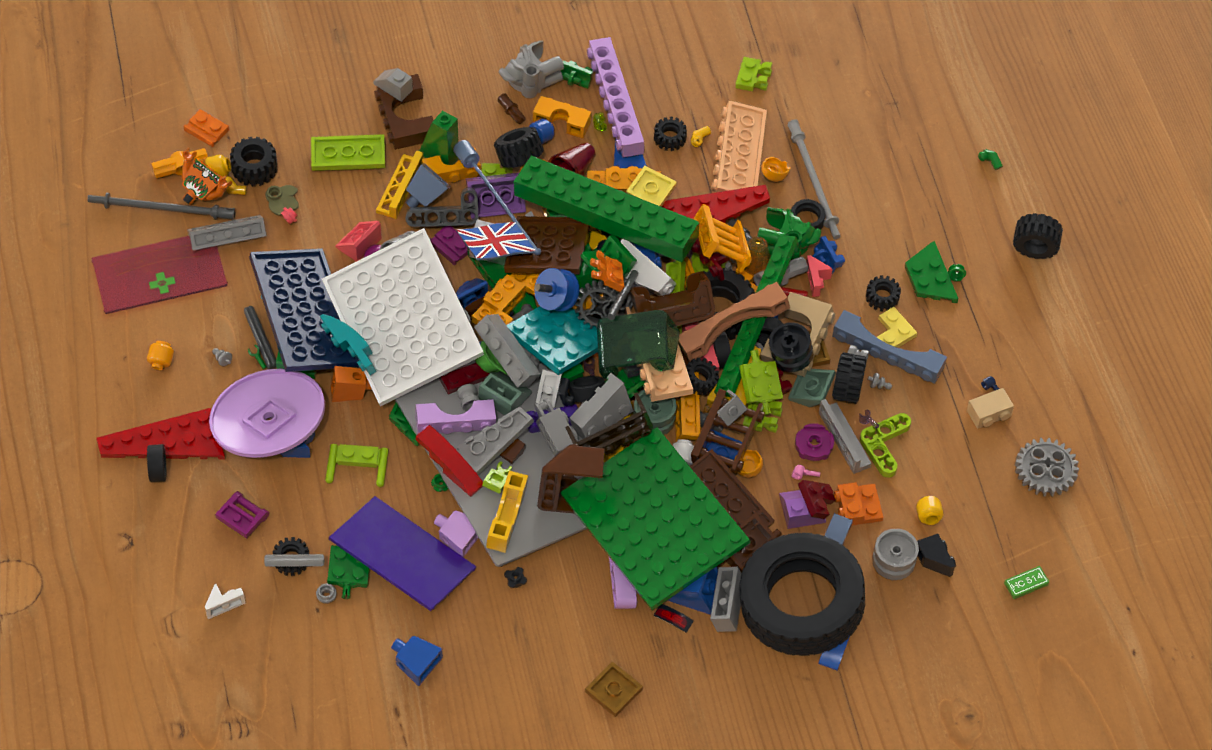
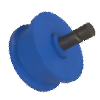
M548 268L536 280L534 287L535 298L538 304L546 310L567 311L574 306L578 299V280L571 271Z

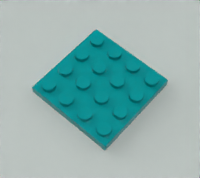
M539 306L506 325L520 345L557 375L611 345L612 338L602 330L597 331L595 325L590 329V323H583L585 321L584 318L579 320L578 316L580 313H575L573 308L561 312L546 310Z

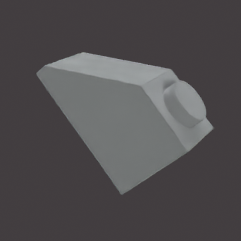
M399 68L385 70L373 81L374 85L399 101H402L413 91L412 77Z

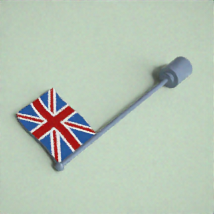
M459 141L454 146V153L464 167H474L513 222L496 223L472 229H456V232L476 260H492L527 253L539 255L541 249L535 246L477 166L480 160L478 153L469 141Z

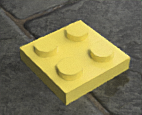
M644 166L626 193L662 207L676 187L677 181Z

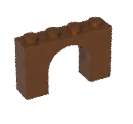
M418 74L411 75L413 91L402 101H399L377 86V90L374 91L376 102H380V105H378L380 115H384V128L389 130L387 133L389 143H393L395 150L422 144L431 123L434 121L432 115L406 120L396 116L394 113L396 107L403 103L423 99V87Z

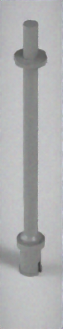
M791 120L787 124L792 135L791 140L798 145L819 202L825 210L826 219L823 225L826 228H830L834 239L840 238L837 228L839 218L831 213L804 143L805 133L801 131L798 120Z

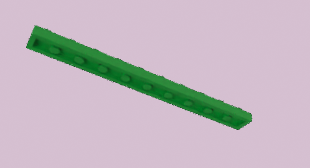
M779 236L756 293L775 282L780 286L798 243L796 236ZM755 317L743 321L714 390L716 395L719 389L725 391L729 389L735 394L742 378L739 366L748 363L751 356L750 351L754 349L767 317Z

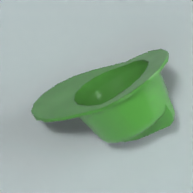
M482 341L481 347L484 355L475 359L476 363L485 372L501 371L507 374L486 343Z

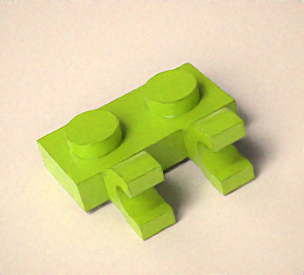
M743 57L736 81V88L753 91L754 87L767 90V80L772 73V62H763L761 64L760 59Z
M769 402L771 414L781 417L782 402ZM749 403L748 408L756 411L758 403ZM745 415L743 425L749 427L753 418ZM764 415L762 423L758 422L755 431L762 432L763 427H765L767 430L776 433L778 418L766 417Z

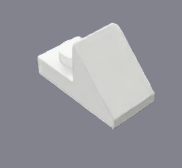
M543 368L536 403L540 404L543 402V399L547 398L552 407L555 408L562 373L557 375L552 370Z
M215 584L205 605L207 618H213L245 604L242 589H232L226 594L221 595L217 584Z

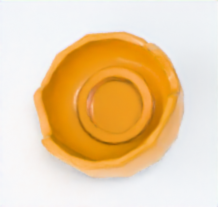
M775 157L766 158L761 166L763 175L773 182L783 181L791 169L787 167L786 161H781Z
M746 450L742 460L744 461L741 472L737 473L742 477L752 478L761 472L763 459L758 451Z

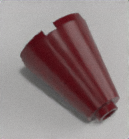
M582 143L553 155L548 162L583 175L595 157V149L589 143Z

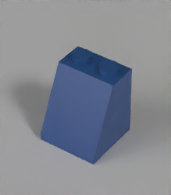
M717 567L667 601L711 615L718 576Z

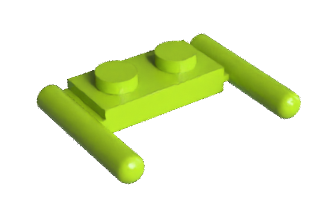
M331 444L325 481L329 484L333 482L336 463L338 465L377 468L378 466L376 485L383 487L389 449L385 447L379 449V447L344 444L338 446L337 444Z

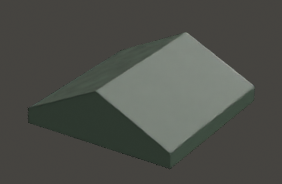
M811 369L807 371L805 377L798 375L788 399L807 407L820 404L828 393L836 374L835 370Z

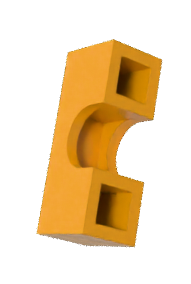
M540 96L533 110V123L540 119H547L550 123H553L555 120H564L567 122V134L584 138L591 124V111Z
M440 155L422 159V164L425 163L447 183L480 176L474 167H464L459 159L453 165L444 164L441 161ZM479 161L478 164H477V166H478L479 169L481 170V164H480V161Z

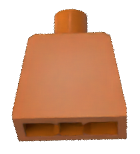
M334 366L331 381L332 402L361 400L364 397L365 390H372L364 371L360 368Z

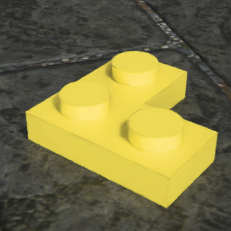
M895 307L879 315L878 320L887 329L886 332L877 336L883 342L899 348L917 336L915 329Z

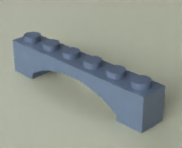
M846 310L842 312L834 326L832 337L840 342L857 346L860 350H868L869 354L875 358L887 361L890 365L900 367L908 373L921 377L925 381L936 383L945 367L947 356L931 349L928 352H915L889 345L871 334L860 322L861 317Z

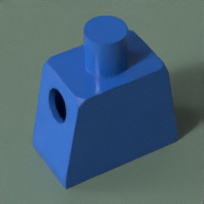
M412 636L407 643L397 638L391 646L397 652V666L418 686L443 658L442 648L416 636Z

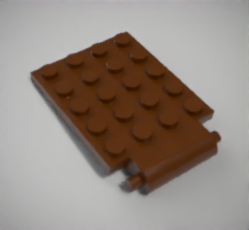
M711 449L690 467L750 539V544L716 566L719 569V567L727 562L731 567H738L742 573L746 562L759 547L761 548L762 545L770 540H774V538L780 537L782 534L778 529L774 532L769 529L775 520Z

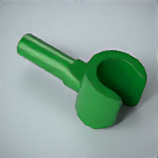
M255 344L257 353L253 354L250 348H248V353L257 359L264 370L267 366L259 354L260 347Z

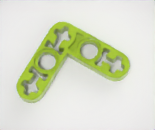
M905 413L894 415L862 430L860 435L861 445L880 474L887 478L893 477L896 474L897 462L884 442L910 429L911 418ZM882 427H887L890 429L891 432L888 434H884L881 432L880 429ZM880 449L884 454L876 456L873 451ZM885 463H886V465H887L888 467H892V469H891V470H889L888 468L885 469Z

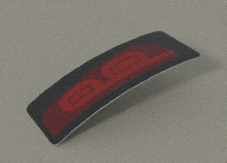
M661 604L654 613L655 617L674 625L687 633L694 622L691 618L664 604Z

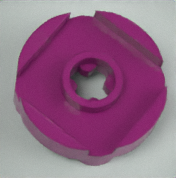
M820 424L805 425L803 429L797 432L795 438V448L800 458L811 461L828 459L834 447L833 434L829 433L825 429L826 427ZM812 439H816V442L819 444L812 445L810 442H812Z

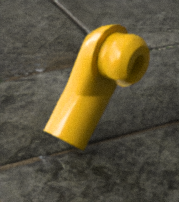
M705 126L692 133L691 144L694 147L701 146L703 137L711 134L709 126Z
M226 177V183L232 181V185L226 189L229 194L246 195V186L236 185L232 177Z

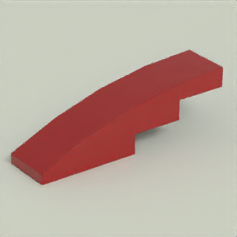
M431 425L416 435V441L429 451V457L441 466L443 473L470 497L483 487V481L474 469Z

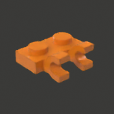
M598 250L596 252L598 260L591 258L590 265L597 267L600 271L592 270L591 277L604 281V285L621 292L624 288L622 263L617 259L605 256L603 252Z

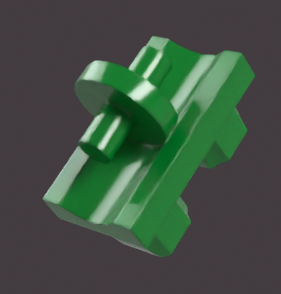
M563 60L564 69L561 70L563 79L568 81L567 84L570 86L576 84L588 89L593 69L589 67L582 68L571 60L569 62Z

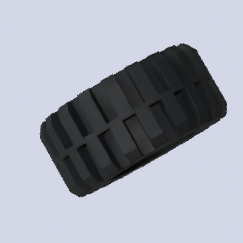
M722 268L724 273L723 281H720L717 276L714 277L709 269L708 272L703 271L710 280L713 297L726 298L735 304L746 299L749 295L755 294L754 289L751 288V283L748 280L745 281V277L740 273L738 275L735 274L736 271H726L725 268ZM743 321L723 331L729 340L735 339L736 335H738Z

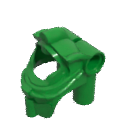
M768 207L767 221L771 226L780 231L760 227L757 235L758 244L756 252L772 255L779 236H796L798 243L791 260L801 257L808 250L809 245L819 241L822 231L819 228L815 229L811 222H802L790 209L784 210Z

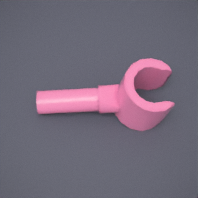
M797 465L793 470L792 477L797 480L802 479L803 475L820 477V472L809 471L802 465Z

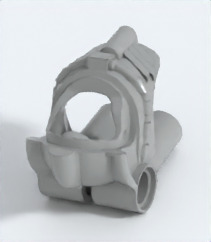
M543 41L534 42L530 45L524 44L520 47V53H518L515 60L511 59L504 69L501 68L499 70L501 77L505 81H509L510 85L520 91L526 98H534L537 93L541 92V89L563 80L560 70L564 69V64L559 56L544 62L539 60L543 53Z

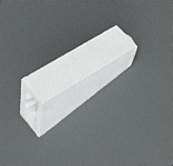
M622 239L621 243L637 260L631 271L636 270L638 272L634 283L645 287L649 292L659 296L670 294L676 285L672 278L629 241ZM631 271L629 272V274L627 275V277L624 278V280H625V279H628V277H629Z

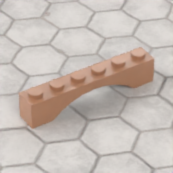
M777 282L767 285L759 292L749 295L746 299L733 304L728 309L716 313L706 321L698 323L697 326L683 331L680 335L676 336L679 347L689 362L692 359L696 360L706 355L716 338L732 325L755 317H775L790 309L788 297Z

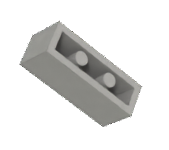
M719 567L710 618L717 632L737 631L741 607L739 586L742 574L738 567Z

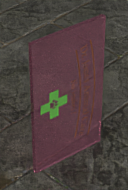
M190 236L92 257L105 314L226 287L228 283L217 246L192 250Z

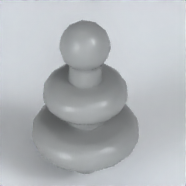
M218 348L213 349L212 353L216 355L215 358L220 366H227L231 363L232 354L230 352H225Z
M875 373L873 377L868 376V380L871 381V388H874L876 385L879 389L885 387L890 390L892 388V384L886 383L884 377L879 379V373Z

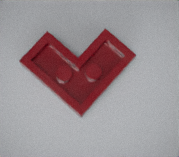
M808 480L799 482V489L811 517L827 518L830 514L826 504L831 505L836 500L830 485Z

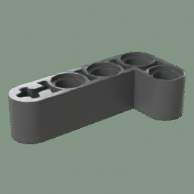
M471 187L463 189L461 192V206L412 207L406 212V222L412 227L473 225L478 220L477 192ZM472 193L474 199L467 201L464 199V195ZM468 211H472L475 214L472 219H467L464 215ZM423 212H425V213H424V220H425V221H422V213H423ZM434 212L438 217L436 220H429L427 215ZM448 212H454L456 214V218L453 220L447 219L446 214ZM412 213H415L417 216L415 221H412Z

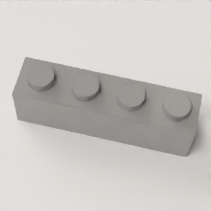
M499 314L486 315L474 326L517 388L530 386L541 375Z

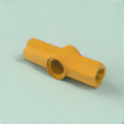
M206 149L195 150L197 155L193 159H200L205 163L208 157ZM183 151L174 152L170 158L151 163L155 178L174 173L181 176L184 163Z

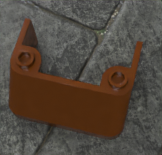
M571 444L543 466L537 507L543 511L575 514L560 492L578 481L575 476L602 478L604 448L583 447Z

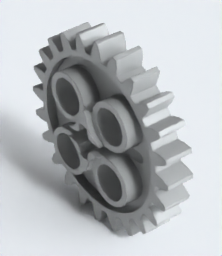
M1040 438L1039 443H1037L1033 439L1031 445L1026 443L1025 448L1021 447L1020 452L1017 454L1015 473L1019 474L1018 480H1023L1022 486L1029 485L1028 491H1031L1033 488L1036 489V495L1040 491L1043 492L1044 497L1047 492H1050V495L1054 497L1055 491L1061 495L1063 490L1067 492L1069 486L1073 487L1079 471L1077 466L1079 462L1075 460L1076 455H1070L1071 448L1064 449L1065 443L1059 446L1058 440L1051 443L1050 438L1047 439V442Z

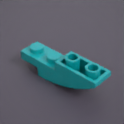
M322 314L320 316L323 321L321 326L326 334L329 332L332 334L333 337L330 339L335 347L338 348L340 346L344 352L348 350L352 357L356 356L359 359L357 364L362 371L366 370L370 376L377 372L368 358L373 352L363 337L341 320Z

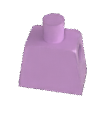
M454 511L449 518L439 514L434 521V524L440 527L439 539L462 557L467 554L478 539L475 530L462 512Z

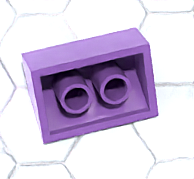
M519 173L485 176L512 214L526 212L525 200L514 196V180ZM481 177L466 178V187H471L477 192L478 217L508 214ZM467 193L468 201L473 200L474 195ZM470 211L471 218H474L475 214Z

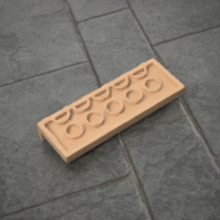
M730 100L726 107L723 106L721 111L723 121H721L719 126L721 135H719L717 140L719 150H717L715 155L717 164H715L713 170L715 179H713L711 184L713 193L758 186L767 110Z
M626 307V314L623 316L624 326H628V339L633 341L631 342L632 352L637 354L635 356L636 365L641 367L639 370L641 381L645 380V394H649L651 402L693 394V387L673 327L655 332H646L641 328L636 313H631L630 308Z

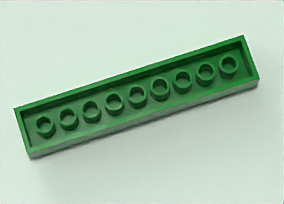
M530 156L514 180V196L679 262L684 261L699 236V221L534 156Z

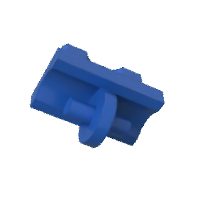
M826 236L820 237L819 244L814 247L815 253L813 257L831 267L833 274L836 268L842 267L845 258L843 255H836L837 244L835 241H828Z

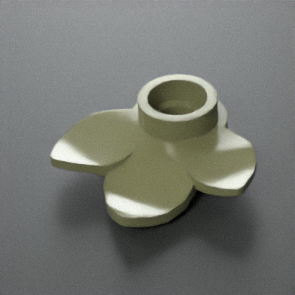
M291 185L269 187L265 193L266 200L269 202V209L274 214L280 216L281 212L284 211V207L287 209L291 207L293 210L299 208L298 201L294 197L298 189Z

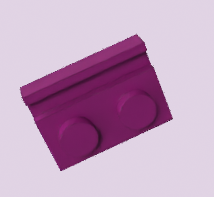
M445 226L432 239L430 238L434 249L453 265H456L457 261H461L467 256L466 244L451 226Z

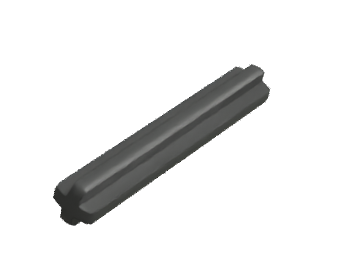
M245 307L244 314L260 347L267 368H276V359L254 307Z

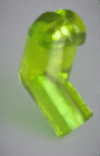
M602 112L595 113L593 116L594 129L598 131H605L607 129V125L604 123L606 118L603 117L604 113Z

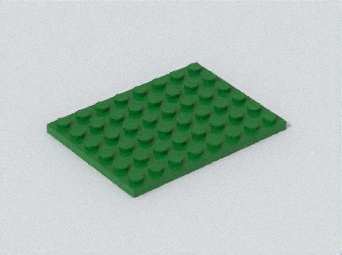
M658 427L653 429L648 436L641 437L604 462L602 478L582 477L560 492L566 503L651 610H654L750 544V539Z

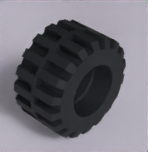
M533 127L511 130L494 142V148L500 164L507 168L523 166L530 156L538 158L544 152L538 132Z
M257 136L256 138L248 137L246 140L243 138L240 143L237 142L235 147L231 149L232 173L238 182H244L246 186L249 184L251 186H256V184L261 186L264 182H270V178L273 179L275 177V173L278 170L276 150L271 142H267V139L263 138L261 140ZM250 160H261L257 163H247Z
M1033 213L1022 216L1016 224L1013 245L1020 254L1026 255L1029 258H1051L1060 249L1063 232L1062 225L1053 217L1046 216L1045 214Z
M846 352L840 355L832 393L833 399L855 404L859 401L867 363L865 356Z

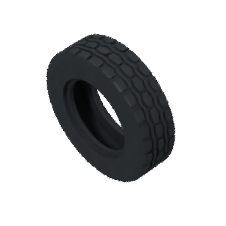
M792 533L774 538V540L765 543L752 554L741 574L739 591L744 621L748 629H751V633L760 642L778 652L795 656H810L832 650L845 642L855 632L862 620L865 609V582L861 566L845 546L826 536L813 533ZM795 572H812L821 575L832 584L836 591L835 597L828 607L810 616H793L782 612L772 603L769 594L777 581Z

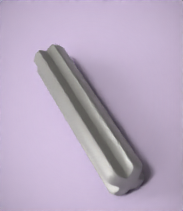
M265 555L264 564L266 567L323 566L324 555Z

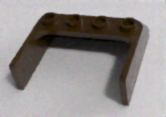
M636 392L634 396L641 409L640 412L580 441L576 440L569 425L565 428L573 444L583 447L604 448V454L607 455L614 452L621 445L627 446L631 444L634 439L640 436H648L651 434L653 425Z

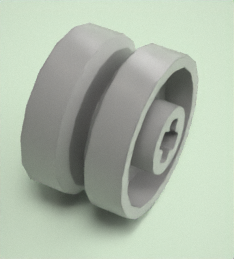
M889 529L882 532L877 538L872 556L873 566L877 573L890 580H901L908 577L914 570L919 553L918 542L915 537L902 529Z

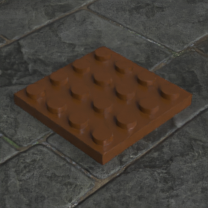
M516 217L535 246L541 249V253L539 255L527 253L507 256L504 265L505 273L541 274L548 268L571 271L573 274H580L583 262L580 255L582 252H585L590 230L589 225L569 217Z

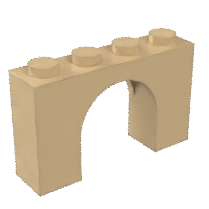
M790 292L788 295L790 309L784 311L785 317L810 326L812 329L810 338L814 358L820 351L822 339H825L827 336L829 324H832L834 321L835 313L833 312V307L831 304ZM767 339L760 354L764 362L773 361L769 339ZM813 359L803 370L790 373L805 377L807 371H810L812 368Z

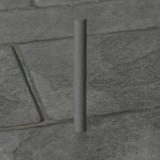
M636 270L631 271L624 284V288L619 293L607 315L608 319H615L638 276Z

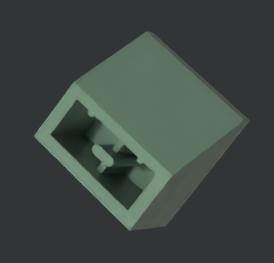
M499 371L490 373L480 384L478 397L480 400L494 399L495 410L506 415L520 407L530 396L532 390L527 387L517 388L508 375Z

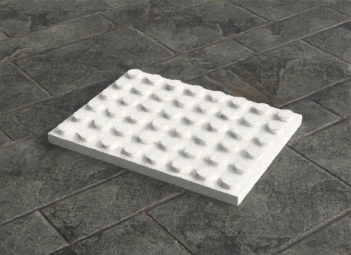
M424 228L322 279L340 320L358 332L373 352L368 358L377 372L371 376L366 370L364 373L380 406L484 355L475 332Z

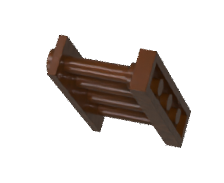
M719 389L692 450L691 461L695 463L708 452L706 448L708 442H715L738 450L735 460L718 455L726 466L732 467L731 471L736 476L737 472H741L743 468V457L758 422L762 423L765 412L763 411V404L759 403L756 411L747 408L743 415L753 418L749 427L735 422L727 426L717 414V411L729 402V399H726L727 391ZM720 425L746 435L741 444L716 435L713 432L714 427Z

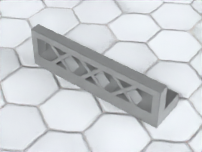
M261 215L187 229L192 250L266 236L264 220Z
M826 399L820 402L819 414L829 432L833 434L834 441L853 474L870 468L872 463L837 402L829 405Z

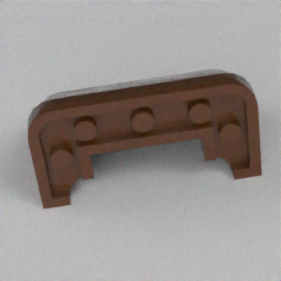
M700 271L690 274L686 279L687 290L650 298L649 291L645 287H632L629 291L641 328L646 332H655L711 318L715 313V304L710 280L705 273Z

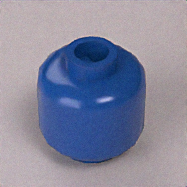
M540 119L529 125V127L536 128L542 144L553 139L554 126L547 119Z

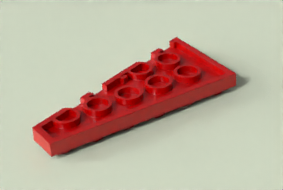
M211 408L96 438L101 458H126L127 456L146 458L147 446L158 444L164 445L166 459H187L188 457H200V459L218 457V459H225L223 448L216 442L210 429Z

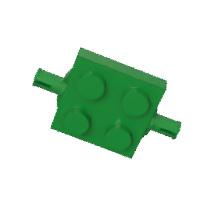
M331 545L327 584L342 587V598L345 599L347 592V599H350L351 588H367L369 568L339 546Z

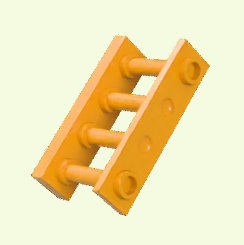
M702 204L693 219L699 221L698 238L703 255L710 258L713 253L718 252L736 260L739 272L742 273L750 265L752 257L741 221L737 220L733 227L712 218L709 206Z

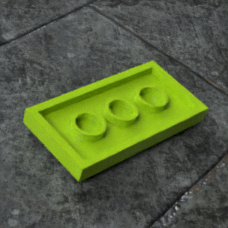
M384 134L311 137L312 171L385 168Z

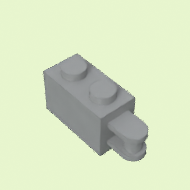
M547 398L543 399V402L540 404L535 403L534 408L539 416L536 424L552 453L556 456L565 447L573 444L565 428L569 425L568 417L560 408L554 410ZM547 409L549 413L544 414L543 410ZM572 428L571 431L573 432V434H574V436H575V438H576V440H577V439H578V435H577L576 431Z

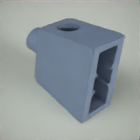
M423 163L406 189L411 194L406 204L411 208L417 207L419 203L426 207L449 189L450 185Z

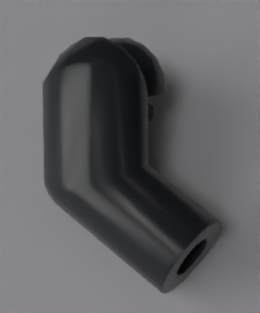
M565 377L561 378L558 395L564 406H573L575 398L573 395L569 396L568 394L570 379Z

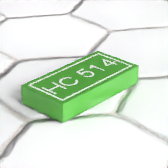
M1038 566L1006 579L1004 584L1012 598L1016 599L1048 586L1049 580L1041 567Z

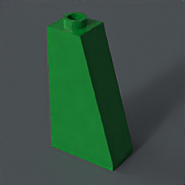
M443 110L431 123L419 150L423 152V157L429 158L440 155L441 161L446 165H453L457 162L458 157L453 149L458 143V118Z

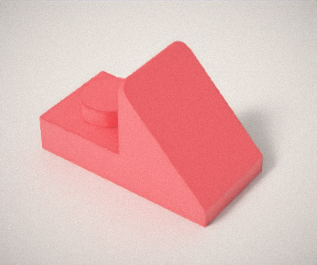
M810 255L807 256L806 260L808 265L807 275L812 297L820 296V291L824 288L823 280L831 279L832 268Z

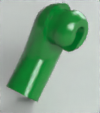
M984 149L979 152V159L981 161H991L995 170L1003 167L995 151Z

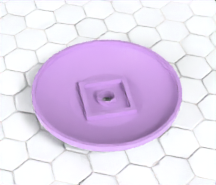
M269 369L255 372L237 380L220 394L210 413V429L216 442L223 449L235 455L252 458L277 455L298 446L312 435L323 418L325 400L319 385L304 373L299 371L285 372V369Z

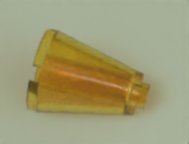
M753 237L748 242L752 260L744 271L753 276V284L755 283L754 274L764 271L771 257L767 242L762 237Z

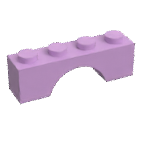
M494 399L476 400L467 412L459 415L443 412L436 403L416 404L417 434L429 425L437 432L444 434L452 432L468 433L471 431H481L488 425L490 427L496 423Z

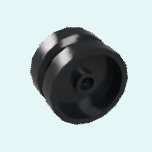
M790 322L781 324L773 330L769 337V347L772 359L776 361V366L785 372H797L807 367L812 361L814 353L809 331L798 323Z

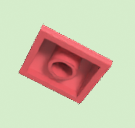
M359 222L336 245V248L354 261H359L370 246L377 244L382 239L380 222Z

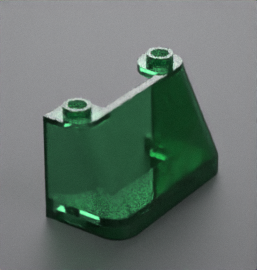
M661 310L616 316L614 320L608 318L600 319L597 324L599 373L604 379H608L607 377L610 373L614 376L618 375V367L650 363L658 371L674 369L680 330L670 316Z

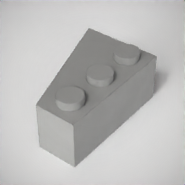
M612 373L608 375V381L601 388L597 387L595 390L596 394L589 401L586 400L569 418L573 429L582 439L617 423L633 412L624 383Z

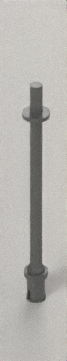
M106 193L105 197L88 195L87 199L90 203L104 204L106 209L110 205L211 215L216 220L218 218L234 220L236 214L235 208L219 207V205L208 208L113 198L110 193Z

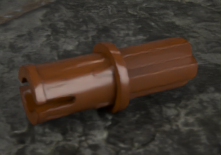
M506 93L501 94L497 101L505 109V113L510 115L516 123L522 124L525 121V116L518 109V105L513 103Z

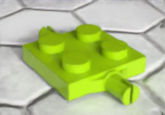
M758 350L750 351L752 363L739 366L747 404L762 403L765 415L771 414L769 402L783 399L776 361H760Z

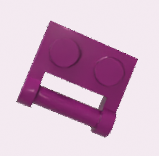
M237 491L218 510L215 516L247 539L259 524L268 518L269 512L265 509H260L245 499L242 493ZM236 504L242 505L243 507L254 513L256 516L252 517L251 515L237 507Z

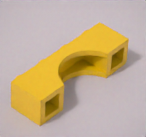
M509 470L498 511L487 536L486 548L506 553L527 488L528 475Z

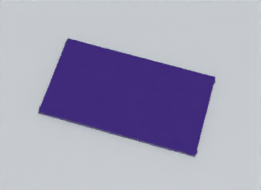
M376 496L329 536L331 542L429 611H432L476 569L474 564Z

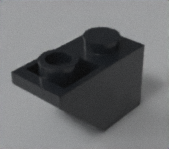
M939 534L918 540L919 553L917 557L922 566L948 577L953 576L956 562L953 556L949 555L945 540H941Z

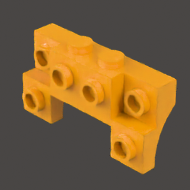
M611 166L606 168V171H587V178L626 193L642 168L636 166L628 168Z
M512 273L511 275L507 274L503 279H499L494 289L485 294L483 298L484 303L472 315V322L477 325L486 315L499 314L506 325L513 322L514 319L508 314L525 297V291L535 296L534 287L539 274Z

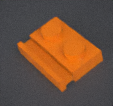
M200 109L189 120V123L184 125V131L214 147V144L229 131V126Z

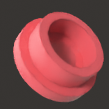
M284 207V211L281 212L284 219L289 224L297 222V214L291 207L289 209Z

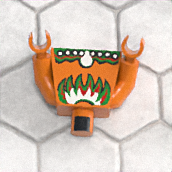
M187 148L183 152L182 186L188 192L182 199L192 205L196 198H199L201 201H212L222 197L227 187L232 185V181L226 183L227 180L225 179L227 176L222 177L200 159H193L197 152L194 151L190 154V148Z

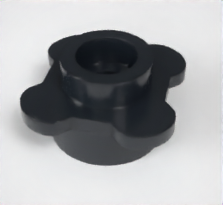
M517 567L512 571L507 570L504 573L510 588H518L527 582L521 567Z

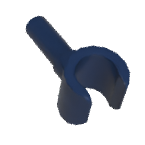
M991 376L983 379V382H981L985 390L989 388L995 391L1000 389L996 385L995 379Z

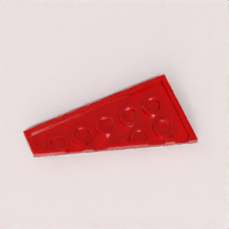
M766 185L666 200L662 207L693 219L702 204L709 206L712 218L726 223V220L731 217L735 219L740 216V213L747 210L753 211L770 203V196Z

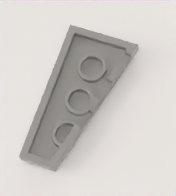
M518 407L498 419V422L490 427L488 425L482 429L481 433L474 437L470 436L465 439L463 444L458 447L454 446V448L479 475L534 420L522 408Z

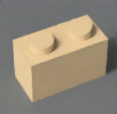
M1004 388L969 400L967 412L978 429L983 426L988 427L999 420H1007L1012 415L1014 405Z

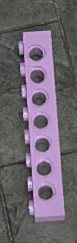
M611 38L590 40L587 56L588 59H592L591 68L593 72H596L595 81L597 85H600V97H604L603 106L605 111L608 110L607 118L609 124H612V135L617 139V151H621L622 157L644 154V140Z

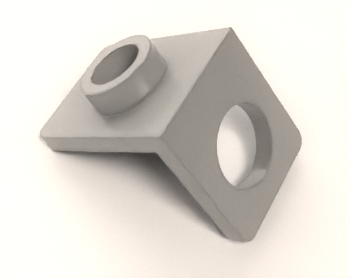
M728 389L727 393L732 399L717 411V414L727 426L747 410L739 397Z

